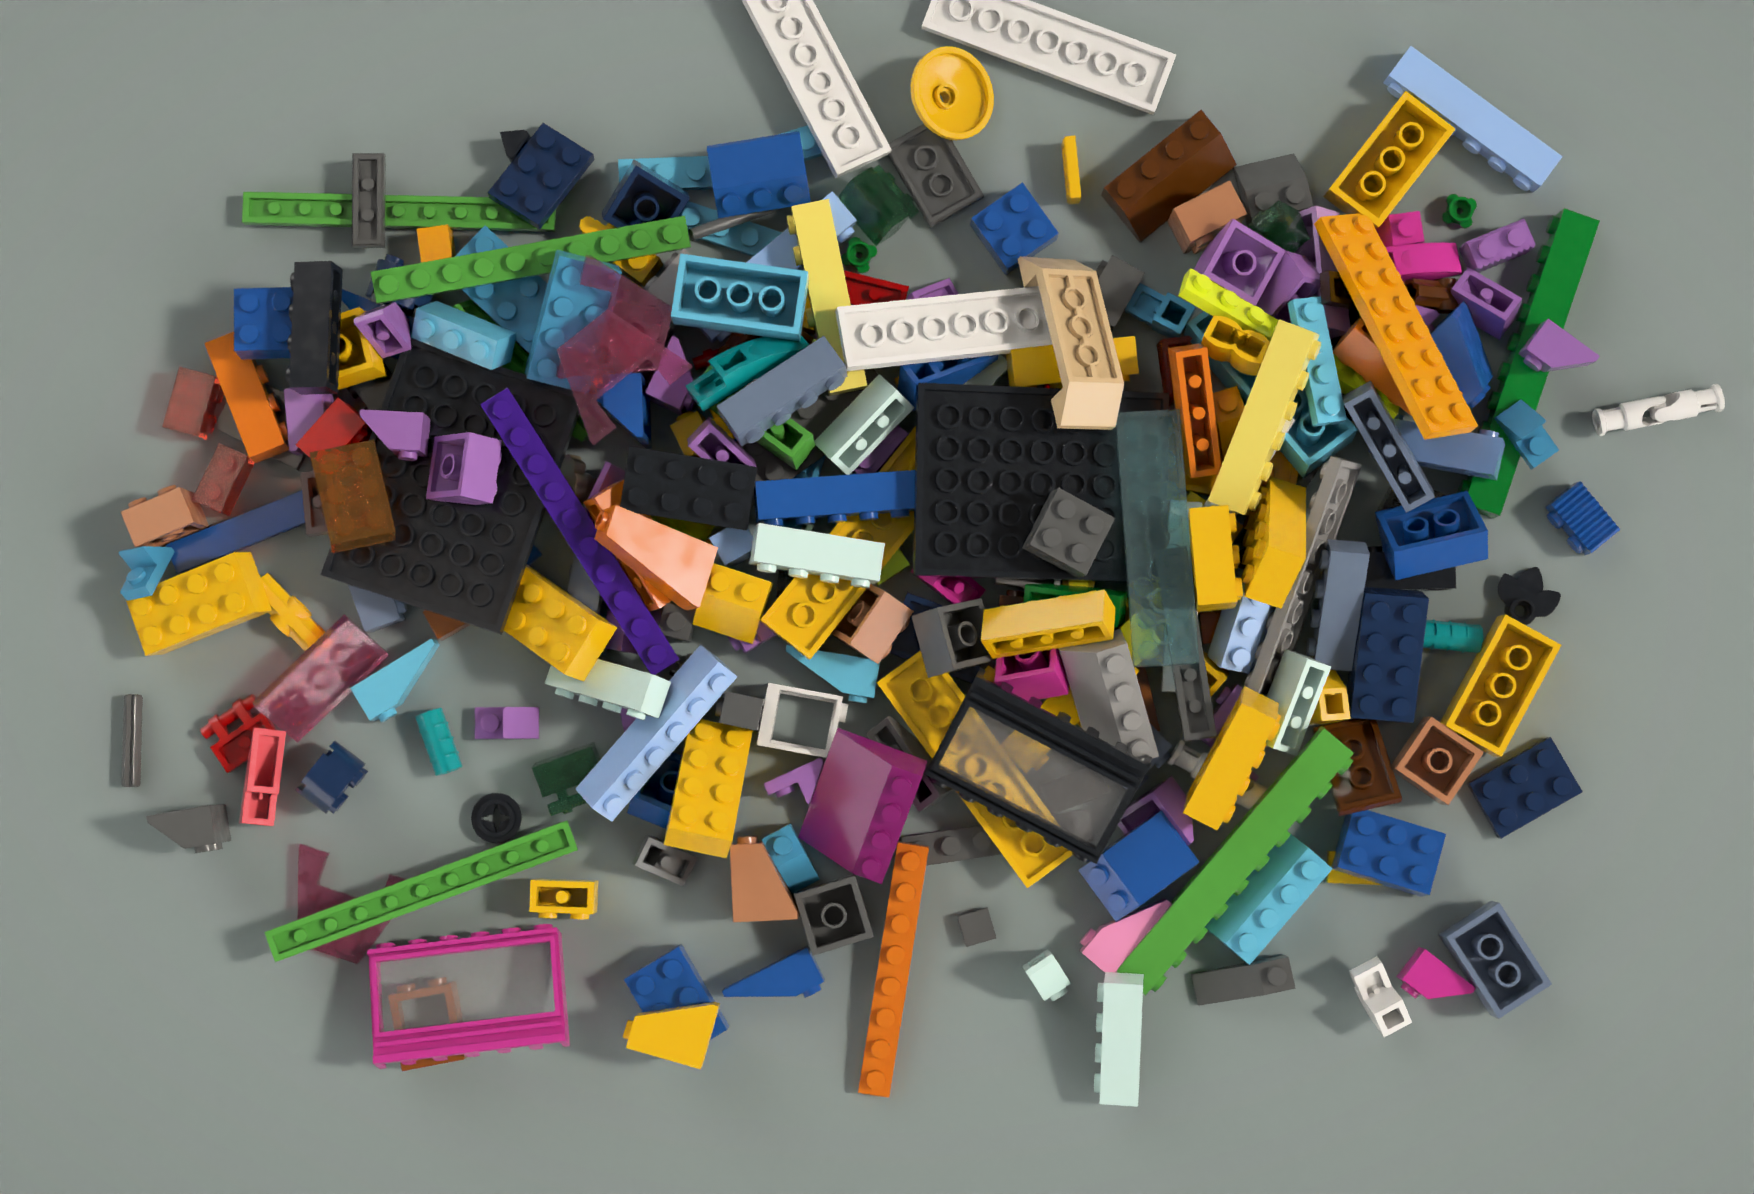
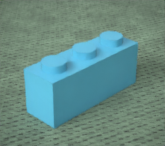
M435 301L416 308L411 338L493 370L511 362L517 333Z

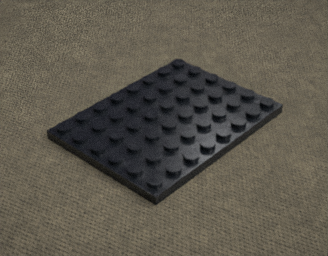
M411 338V350L400 353L380 410L422 412L431 419L427 457L417 456L416 461L400 460L398 455L390 451L372 431L340 519L341 533H335L320 575L502 635L546 508L480 404L508 388L560 470L586 395L582 392L527 379L525 374L503 367L490 370ZM471 432L502 440V458L498 466L497 492L494 496L493 504L471 505L426 499L435 436Z
M918 383L916 395L913 576L1158 583L1153 552L1167 549L1169 393L1123 391L1116 427L1113 430L1057 428L1051 399L1061 388ZM1057 488L1072 494L1115 518L1087 575L1080 578L1069 574L1022 548L1050 492Z

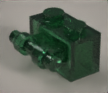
M877 165L874 169L870 167L851 179L838 196L840 201L857 220L856 224L875 246L896 234L908 218L911 220L919 213V210L913 205L914 200L908 193L904 194L896 185L895 177L890 172L886 173L880 165Z
M1280 200L1266 211H1259L1252 217V222L1246 226L1282 249L1292 253L1310 239L1299 210Z
M594 742L534 763L532 771L542 797L554 793L558 797L557 801L547 804L551 816L561 812L564 815L574 811L573 808L587 803L579 793L569 796L567 789L579 785L601 760Z

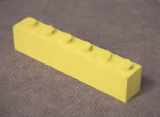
M829 199L791 206L792 215L786 216L790 235L796 234L798 246L793 247L796 266L802 265L803 271H808L809 275L807 296H809L811 308L805 310L809 328L815 327L817 339L812 340V343L825 336L844 363L835 311L837 307L851 306ZM864 369L847 371L848 377L845 378L843 384L835 390H828L829 396L865 389L867 381Z
M1279 319L1209 496V502L1219 506L1228 505L1230 510L1242 515H1249L1250 510L1255 511L1262 496L1258 490L1262 480L1267 481L1274 464L1270 462L1274 450H1280L1285 439V433L1282 432L1286 420L1291 421L1297 408V403L1294 402L1298 390L1303 391L1309 378V372H1306L1310 359H1316L1321 348V342L1318 341L1319 334Z

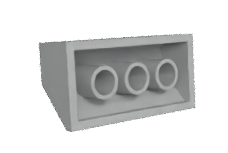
M1121 629L1114 631L1113 640L1059 648L1082 729L1086 731L1088 727L1095 728L1100 732L1098 738L1113 746L1117 742L1124 743L1128 746L1127 753L1142 761L1146 755H1149L1152 759L1159 757L1128 644Z

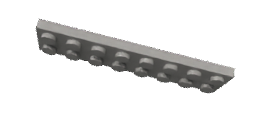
M1330 456L1329 461H1326L1321 469L1320 479L1322 481L1319 490L1312 495L1309 503L1311 512L1306 522V559L1282 608L1276 607L1275 612H1272L1267 619L1266 629L1268 631L1264 642H1261L1257 647L1255 653L1257 661L1254 670L1248 674L1244 686L1266 697L1285 649L1293 652L1296 649L1315 596L1316 580L1321 579L1323 569L1319 568L1321 550H1326L1327 539L1335 540L1362 467L1360 463Z

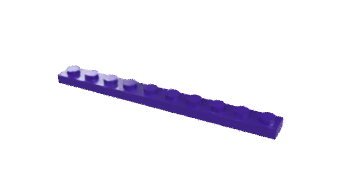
M506 388L481 403L480 406L649 673L656 675L678 661V656L614 555L594 539L597 532L594 523L510 390Z

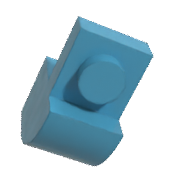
M1139 283L1125 308V313L1152 327V330L1164 336L1180 339L1196 307L1169 292L1164 296Z

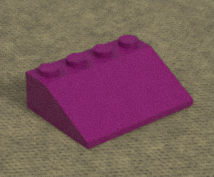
M837 728L798 838L849 872L882 884L921 782L927 760Z

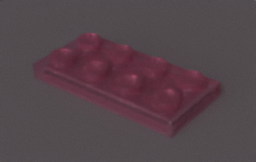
M344 614L252 703L257 710L280 729L286 731V734L298 743L351 692V687L364 680L389 655L384 648Z

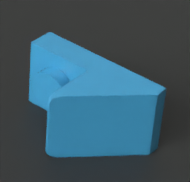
M1519 400L1494 418L1530 469L1535 468L1559 451L1542 426L1547 421L1523 400Z
M142 546L119 551V555L131 569L120 591L127 601L153 595L175 553L173 548Z

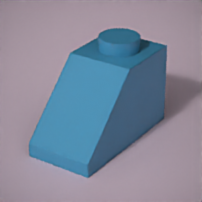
M791 823L762 838L776 868L792 894L820 880Z

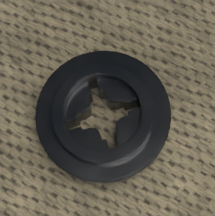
M491 793L482 797L475 804L472 810L471 822L476 834L484 841L503 843L513 838L520 830L523 817L519 804L513 798L503 793ZM496 804H498L500 814L510 816V819L500 822L498 832L493 821L484 820V817L494 814Z

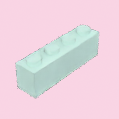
M758 523L754 527L749 564L756 565L757 571L765 573H776V569L788 570V576L807 578L808 574L819 575L820 581L839 583V579L850 580L851 586L870 588V584L880 581L885 543Z
M598 659L584 682L563 674L551 665L544 684L556 688L555 694L573 700L574 694L579 695L578 701L592 706H597L598 701L603 702L602 708L621 713L622 708L627 709L626 715L645 720L646 715L659 718L671 682L647 672Z
M1105 972L1104 983L1098 982L1097 1002H1103V1013H1097L1096 1032L1102 1033V1043H1096L1095 1062L1101 1063V1073H1095L1094 1092L1100 1093L1099 1104L1138 1107L1144 974Z

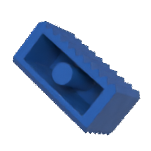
M1581 481L1573 483L1545 506L1549 512L1546 516L1550 523L1557 529L1562 527L1569 536L1567 539L1568 544L1578 554L1581 552L1584 555L1593 553L1620 531V528Z

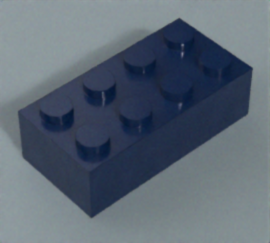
M1376 587L1364 588L1352 671L1348 673L1347 682L1350 718L1414 723L1429 598L1422 591Z

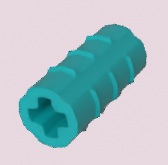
M1435 619L1426 620L1423 648L1461 651L1462 653L1480 652L1483 642V628L1481 625L1467 624L1466 622L1455 623L1450 620L1448 622L1436 621Z
M442 708L417 715L415 718L420 730L419 733L422 735L424 747L427 749L430 758L429 762L432 764L435 775L441 776L462 768L463 766L458 755L459 752L455 747L454 737L451 735L448 727L449 722L446 721Z

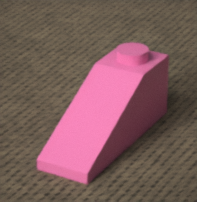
M1163 898L1127 914L1118 921L1113 920L1101 925L1096 931L1091 928L1081 939L1080 943L1083 947L1079 951L1102 971L1116 972L1172 904Z

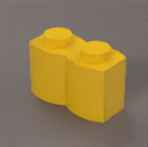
M1213 316L1201 342L1208 349V357L1221 362H1229L1237 371L1251 376H1257L1270 343L1264 335L1253 330H1242L1235 321L1223 316Z

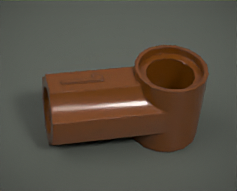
M1412 278L1405 280L1404 285L1414 300L1415 305L1436 310L1439 314H1450L1459 305L1451 294V289L1458 279L1424 280Z

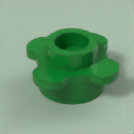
M1457 194L1449 195L1446 199L1447 209L1442 214V220L1446 224L1456 223L1462 228L1470 227L1473 223L1471 217L1477 207L1476 201L1472 198L1458 197ZM1458 208L1462 210L1461 214L1457 213Z
M853 237L849 240L847 252L841 256L842 263L845 266L851 265L857 268L859 273H866L870 269L869 263L871 259L877 255V248L874 245H868L861 241L858 237ZM861 253L862 257L857 258L856 254Z

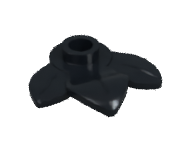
M1538 567L1522 572L1517 580L1505 573L1498 583V595L1505 604L1504 614L1524 625L1530 624L1535 617L1550 615L1560 601L1561 594L1559 592L1543 590V579ZM1517 605L1524 608V615L1522 617L1515 614V607Z

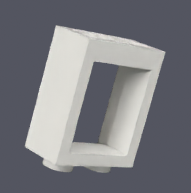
M768 683L757 745L827 758L839 722L845 723L848 704L843 703V696ZM780 694L834 703L826 749L772 740Z

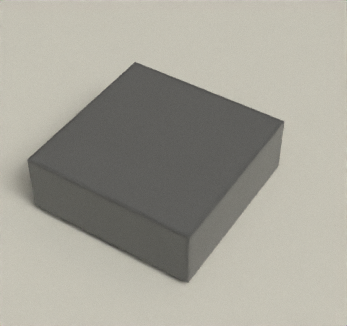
M988 907L957 916L966 947L996 939Z

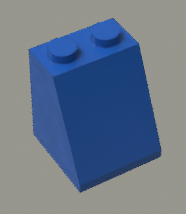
M1463 301L1430 334L1459 390L1463 393V398L1472 409L1491 389L1488 383L1494 375L1469 307Z

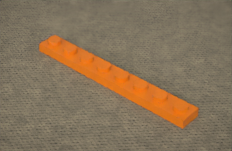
M900 841L897 843L858 1093L887 1098L890 1096L929 846Z

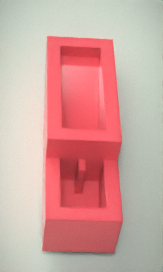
M253 728L239 820L241 824L274 826L286 731Z

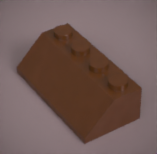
M1200 110L1103 188L1101 196L1141 243L1168 221L1173 208L1202 194L1237 164L1220 131L1205 113Z

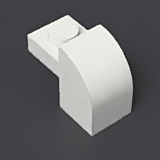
M1377 956L1349 971L1356 986L1354 989L1364 1009L1383 1037L1412 1023L1402 998L1392 987L1384 966Z

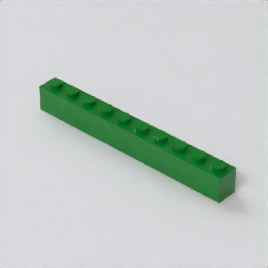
M1564 208L1556 216L1552 215L1548 222L1546 233L1550 235L1547 244H1542L1537 254L1536 262L1540 263L1536 274H1532L1528 281L1526 291L1530 292L1527 303H1522L1516 317V321L1520 322L1517 333L1512 332L1508 340L1506 350H1509L1510 353L1507 362L1503 361L1499 367L1496 379L1500 380L1497 392L1492 391L1486 406L1487 409H1490L1487 421L1483 420L1477 432L1479 434L1481 429L1495 431L1499 433L1498 437L1503 438L1505 442L1497 480L1468 475L1467 480L1463 479L1457 491V493L1468 491L1479 514L1490 518L1501 516L1521 456L1494 418L1519 400H1523L1536 411L1549 373L1531 369L1523 362L1525 358L1518 353L1540 323L1550 319L1564 329L1600 220Z

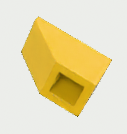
M1330 669L1309 725L1335 723L1350 719L1347 687L1335 670Z

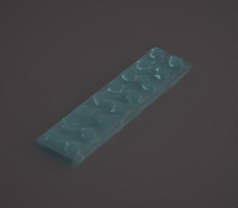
M1180 409L1118 412L1116 440L1133 666L1136 668L1198 664L1199 651Z

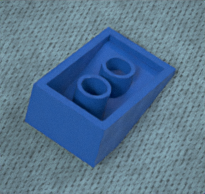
M1161 810L1107 846L1097 864L1091 861L1086 862L1078 871L1113 919L1118 921L1197 865L1199 860Z

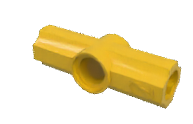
M270 573L260 577L272 609L269 612L271 615L269 618L273 624L287 637H291L311 659L315 660L318 656L322 655L334 641L311 618V612L300 600L293 595L291 596Z

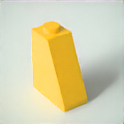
M709 1002L637 1013L634 1020L628 1019L623 1034V1038L628 1040L626 1048L701 1069L720 1003Z

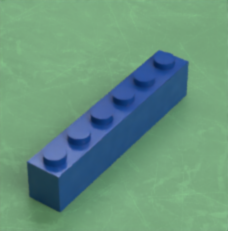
M915 470L755 481L756 523L764 522V524L783 526V521L796 520V525L815 524V519L827 518L828 523L846 522V516L859 515L860 521L876 520L878 519V514L891 513V518L910 517V512L914 511Z

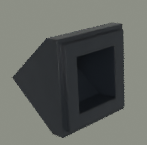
M527 131L500 132L506 156L510 162L514 160L531 138Z

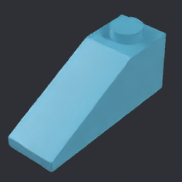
M429 639L350 688L370 721L379 719L382 723L397 714L396 708L404 703L440 646L436 639Z
M786 645V652L843 694H849L848 701L867 704V698L874 699L880 662L877 664L868 658L817 650L813 657L808 660L792 646Z

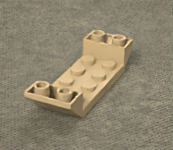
M1020 256L1018 264L1024 287L1039 286L1063 386L1051 399L1057 428L1113 430L1116 427L1124 381L1097 272L1072 259Z

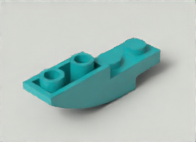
M802 336L800 342L771 337L753 339L708 360L712 370L685 387L701 410L705 411L753 380H757L809 346V344Z

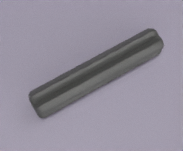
M127 694L124 696L121 784L124 787H138L141 784L143 697L139 694Z

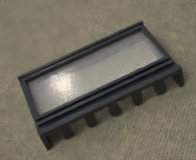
M980 668L925 775L929 776L930 780L937 786L943 788L948 786L956 790L964 800L972 803L977 801L986 806L991 814L1001 818L1005 816L1015 821L1016 826L1023 831H1034L1042 835L1044 840L1055 847L1063 846L1072 851V854L1077 859L1097 864L1135 792L1149 770L1152 757L1146 755L1142 761L1127 753L1128 746L1124 743L1117 742L1115 746L1098 738L1100 732L1093 727H1088L1084 731L1069 723L1071 717L1068 714L1059 712L1058 716L1040 708L1042 702L1039 699L1031 697L1027 701L1012 693V685L1002 682L998 686L983 678L986 671Z

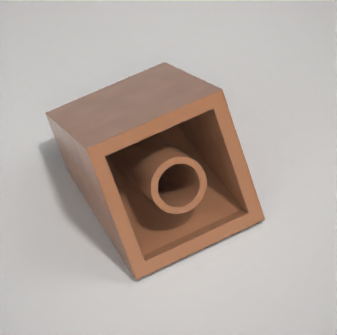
M758 836L737 837V843H732L730 846L733 922L798 919L800 916L798 906L763 841L758 842Z

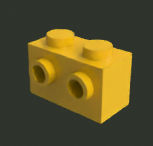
M532 879L530 882L529 912H538V918H557L558 913H570V919H589V914L597 912L599 880Z

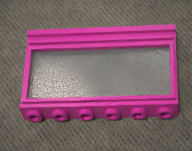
M552 924L535 925L534 930L521 931V928H506L502 930V934L490 935V932L480 931L471 933L470 938L458 939L456 935H447L440 937L439 941L428 943L426 939H414L408 941V945L396 946L395 943H381L376 945V949L367 950L369 957L373 1064L379 1069L386 1068V1063L393 1062L412 1065L416 1064L418 1059L433 1058L435 1061L448 1060V1056L464 1054L467 1057L480 1056L479 1052L496 1050L498 1053H510L511 1048L527 1046L531 1050L542 1049L543 1044L561 1043L563 1047L570 1046L562 934Z

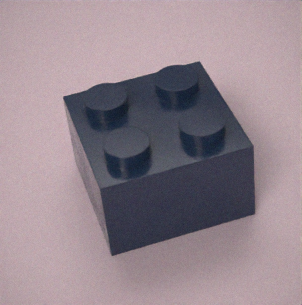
M634 159L604 207L602 217L617 228L679 217L690 197L687 191Z

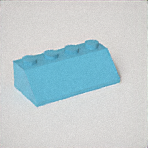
M1290 834L1281 847L1274 846L1267 855L1270 859L1259 872L1255 869L1246 878L1249 884L1238 896L1233 893L1227 900L1228 908L1218 920L1212 918L1205 926L1210 933L1248 965L1254 961L1333 869L1292 834Z

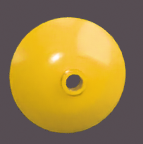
M940 47L925 54L914 68L911 78V98L917 115L929 130L948 140H964L978 134L986 126L993 111V88L986 70L973 55L957 47Z

